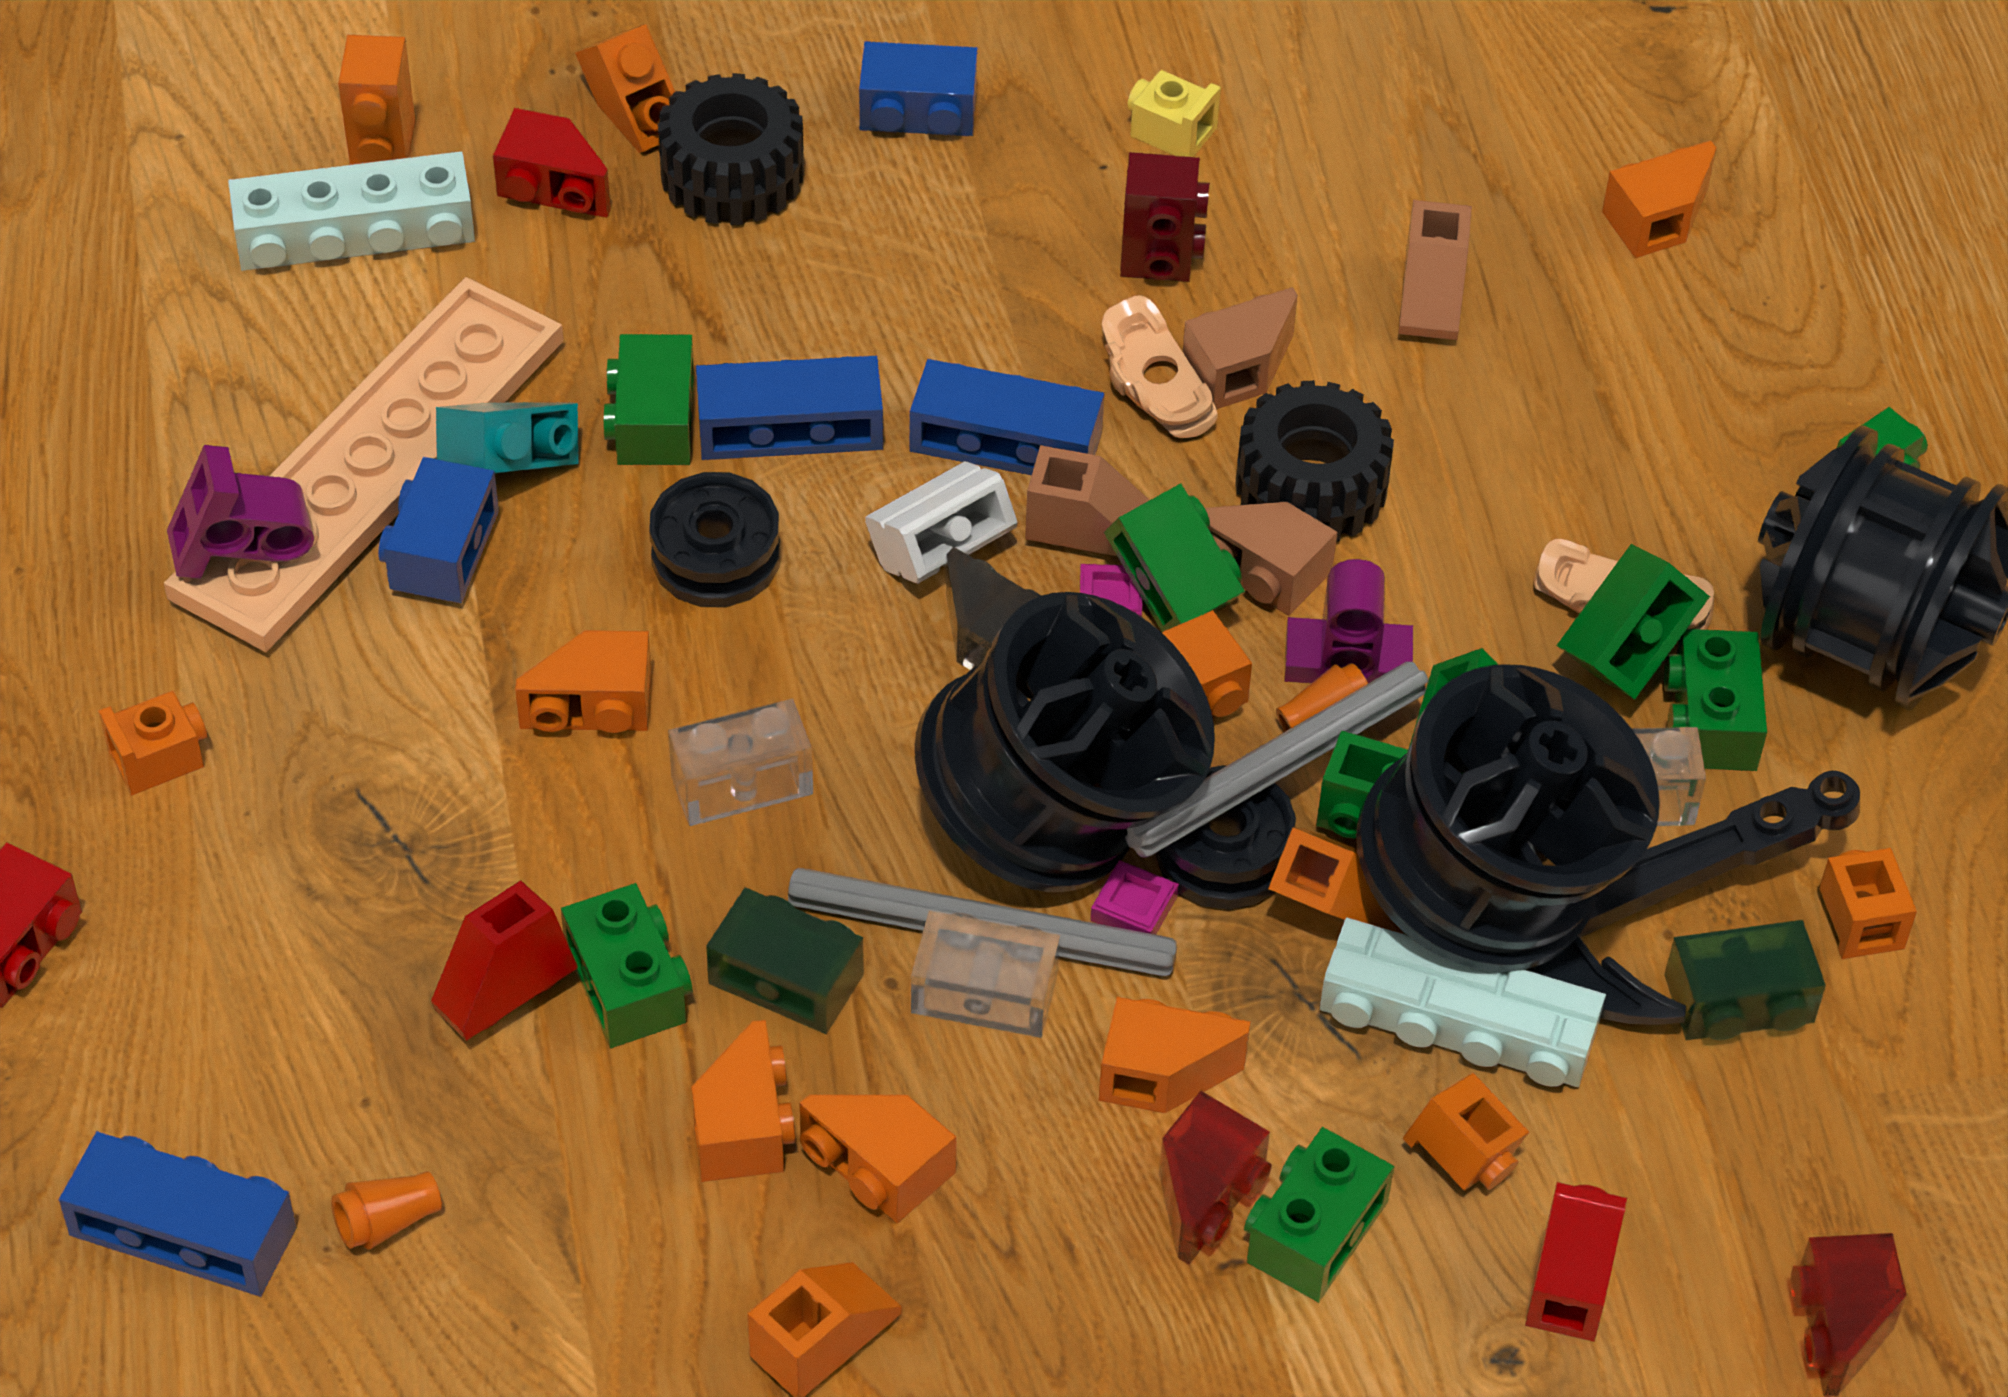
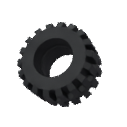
M732 73V77L721 78L720 74L708 76V81L700 82L694 80L686 84L685 92L676 91L669 97V105L662 107L659 114L660 123H658L661 183L664 191H669V199L675 206L684 205V213L694 218L703 215L706 217V222L718 224L720 220L730 221V225H743V220L752 218L755 222L767 219V212L769 211L779 213L786 208V200H794L799 193V184L803 183L804 179L802 115H799V106L794 99H787V91L779 85L769 87L768 80L756 77L753 80L746 79L745 74Z
M1314 380L1301 381L1300 387L1293 388L1289 383L1276 387L1275 396L1268 393L1263 394L1257 399L1256 408L1249 407L1240 430L1235 486L1237 495H1241V505L1288 502L1337 531L1336 542L1340 541L1341 534L1343 533L1351 537L1363 531L1364 523L1372 524L1377 519L1380 507H1384L1394 447L1389 420L1381 419L1382 410L1374 402H1363L1364 394L1354 389L1349 392L1340 390V384L1327 382L1326 386H1317ZM1302 460H1315L1325 464L1309 463Z

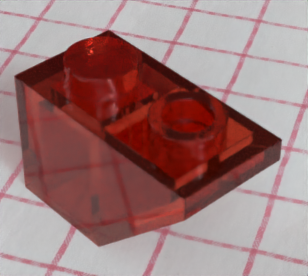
M1203 1091L1197 1094L1163 1136L1159 1178L1177 1258L1190 1265L1205 1244L1214 1248L1222 1240L1233 1220L1234 1212L1232 1210L1243 1196L1253 1199L1259 1193L1268 1179L1272 1164L1267 1161L1270 1131Z
M1893 1233L1809 1237L1801 1264L1792 1267L1791 1291L1793 1301L1797 1308H1805L1809 1325L1804 1333L1806 1363L1810 1370H1818L1824 1397L1838 1396L1894 1330L1907 1293Z

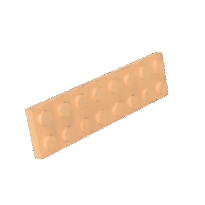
M465 277L270 475L294 480L301 486L314 535L311 549L300 558L282 562L211 556L201 579L177 577L175 571L164 582L167 599L267 652L399 514L398 502L402 485L406 479H414L422 458L437 459L436 407L473 403H505L564 341L562 324Z

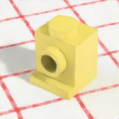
M1160 70L1151 82L1145 79L1138 80L1130 93L1127 104L1128 110L1132 111L1130 136L1174 156L1194 157L1217 129L1221 87L1210 83L1204 89L1163 70Z

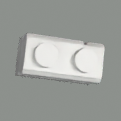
M966 461L865 517V523L883 569L897 576L902 575L903 578L917 584L939 572L941 566L948 567L1017 528L1018 523L1004 480L1000 474L986 468L981 469L980 466Z

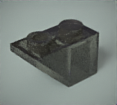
M953 547L946 554V600L956 661L965 668L972 670L982 664L998 630L1020 606L1041 595L1031 589H1024L1000 575L989 563L981 559H974Z

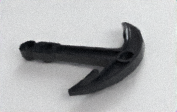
M1827 771L1813 779L1807 789L1789 787L1731 811L1726 820L1646 849L1645 853L1626 874L1600 891L1588 923L1565 951L1546 963L1524 970L1606 994L1600 1017L1602 1019L1628 1024L1648 1025L1684 1023L1687 1013L1686 1005L1672 1000L1643 984L1609 956L1601 960L1600 964L1580 938L1743 864L1757 865L1816 841L1822 829L1841 830L1851 826L1860 814V789L1858 784L1843 772ZM1827 792H1840L1844 795L1839 798H1828L1823 794ZM1769 816L1784 818L1778 823H1768L1763 820Z

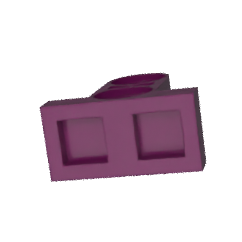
M212 445L203 446L167 528L177 577L201 579L211 556L275 562L291 561L306 554L314 542L304 493L297 482L283 477L234 473L229 447Z
M1351 559L1337 563L1328 574L1323 618L1288 617L1284 682L1312 683L1335 664L1343 668L1353 663L1360 669L1367 682L1370 683L1405 662H1413V625L1384 623L1385 576L1383 570L1378 565L1361 559Z

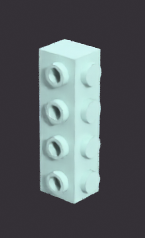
M462 151L228 180L241 271L475 242L471 200Z

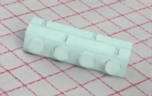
M1346 918L1326 970L1320 1010L1331 1013L1338 1022L1349 1027L1361 1028L1371 1025L1395 1032L1402 1041L1412 1046L1428 1047L1435 1044L1461 1052L1466 1060L1478 1066L1491 1067L1501 1064L1527 1072L1532 1080L1545 1086L1554 1087L1564 1083L1579 1088L1597 1033L1606 994L1526 970L1507 972L1487 971L1463 966L1427 950L1408 935Z

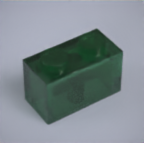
M744 887L706 945L708 984L826 1035L864 975L862 936L855 934L849 927L834 920L824 921L800 911L781 897L774 895L765 896Z
M1803 920L1674 937L1664 974L1672 1000L1686 1005L1685 1022L1680 1023L1685 1040L1708 1037L1714 1040H1726L1744 1032L1773 1028L1778 1031H1791L1805 1024L1815 1023L1826 987Z

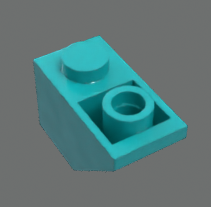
M473 403L436 407L437 459L494 470L495 473L579 464L578 403Z

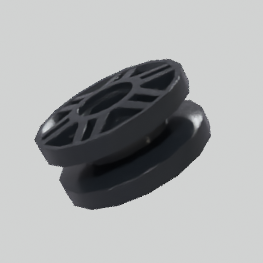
M702 472L682 478L661 493L650 511L649 536L652 544V567L660 585L679 600L699 607H729L749 601L770 585L779 569V512L770 494L753 480L730 472Z
M1226 766L1210 767L1206 778ZM1273 783L1156 852V858L1163 878L1179 884V895L1206 907L1230 910L1252 906L1275 894L1276 892L1268 888L1291 830L1296 824V816L1291 801L1286 793L1276 783Z

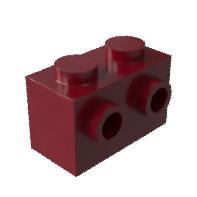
M1129 152L1120 277L1190 282L1192 258L1203 259L1206 224L1195 223V217L1207 218L1210 185L1207 182H1198L1199 157Z

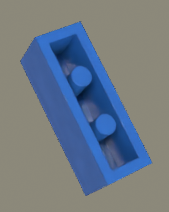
M846 356L840 358L696 365L702 460L883 450V406L877 356Z
M927 359L910 409L909 452L960 462L966 461L976 465L1032 475L1040 445L1096 455L1102 435L1104 393L1077 386H1067L1025 378L1020 375L1004 374L957 363L952 364Z
M96 1131L59 1198L69 1236L259 1297L262 1296L297 1228L289 1191L283 1190L270 1179L261 1176H251L247 1179L219 1170L213 1163L201 1157L187 1156L180 1158L158 1151L148 1142L137 1137L124 1136L120 1139Z

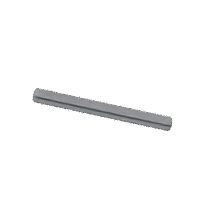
M1405 662L1208 776L1200 787L1177 808L1158 816L1144 825L1127 828L1128 834L1125 837L1129 847L1134 848L1140 857L1153 855L1333 749L1341 730L1357 735L1423 696L1426 691L1425 684L1428 682L1425 671L1419 670L1414 662Z
M805 868L794 870L788 887V901L792 906L1160 976L1171 974L1177 954V942L1171 937Z

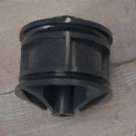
M1862 425L1848 437L1841 447L1829 452L1799 476L1796 484L1800 487L1795 496L1784 491L1779 492L1767 512L1758 536V543L1764 545L1767 555L1763 557L1760 564L1762 598L1765 609L1760 639L1762 645L1773 650H1779L1794 634L1792 648L1795 653L1808 658L1815 652H1819L1868 674L1869 686L1882 692L1886 691L1897 679L1898 687L1895 703L1906 710H1912L1925 694L1942 687L1972 664L1979 654L1976 650L1981 641L1994 646L2008 621V487L1997 484L1983 500L1979 501L1981 484L1974 479L1964 477L1957 485L1904 463V450L1892 444L1884 446L1876 455L1878 433Z
M1057 592L1039 596L1020 606L998 630L982 664L947 684L925 708L917 727L914 744L915 764L920 787L933 815L952 841L965 854L989 872L1018 886L1044 892H1068L1082 889L1098 882L1115 868L1119 860L1122 861L1130 848L1125 839L1128 834L1127 828L1144 825L1158 816L1177 808L1200 787L1211 767L1214 755L1215 733L1212 712L1200 681L1185 657L1162 632L1137 613L1108 599L1078 592ZM1098 782L1102 788L1096 787L1094 785Z
M1502 664L1473 669L1449 681L1432 697L1418 720L1408 752L1380 775L1366 795L1360 809L1356 831L1357 852L1364 878L1375 899L1388 917L1415 942L1438 956L1463 966L1487 971L1507 972L1536 967L1557 957L1575 941L1588 923L1600 891L1626 874L1645 853L1653 839L1659 818L1660 798L1655 771L1643 744L1623 717L1602 698L1581 684L1557 673L1525 665ZM1549 859L1555 866L1543 865L1542 862Z

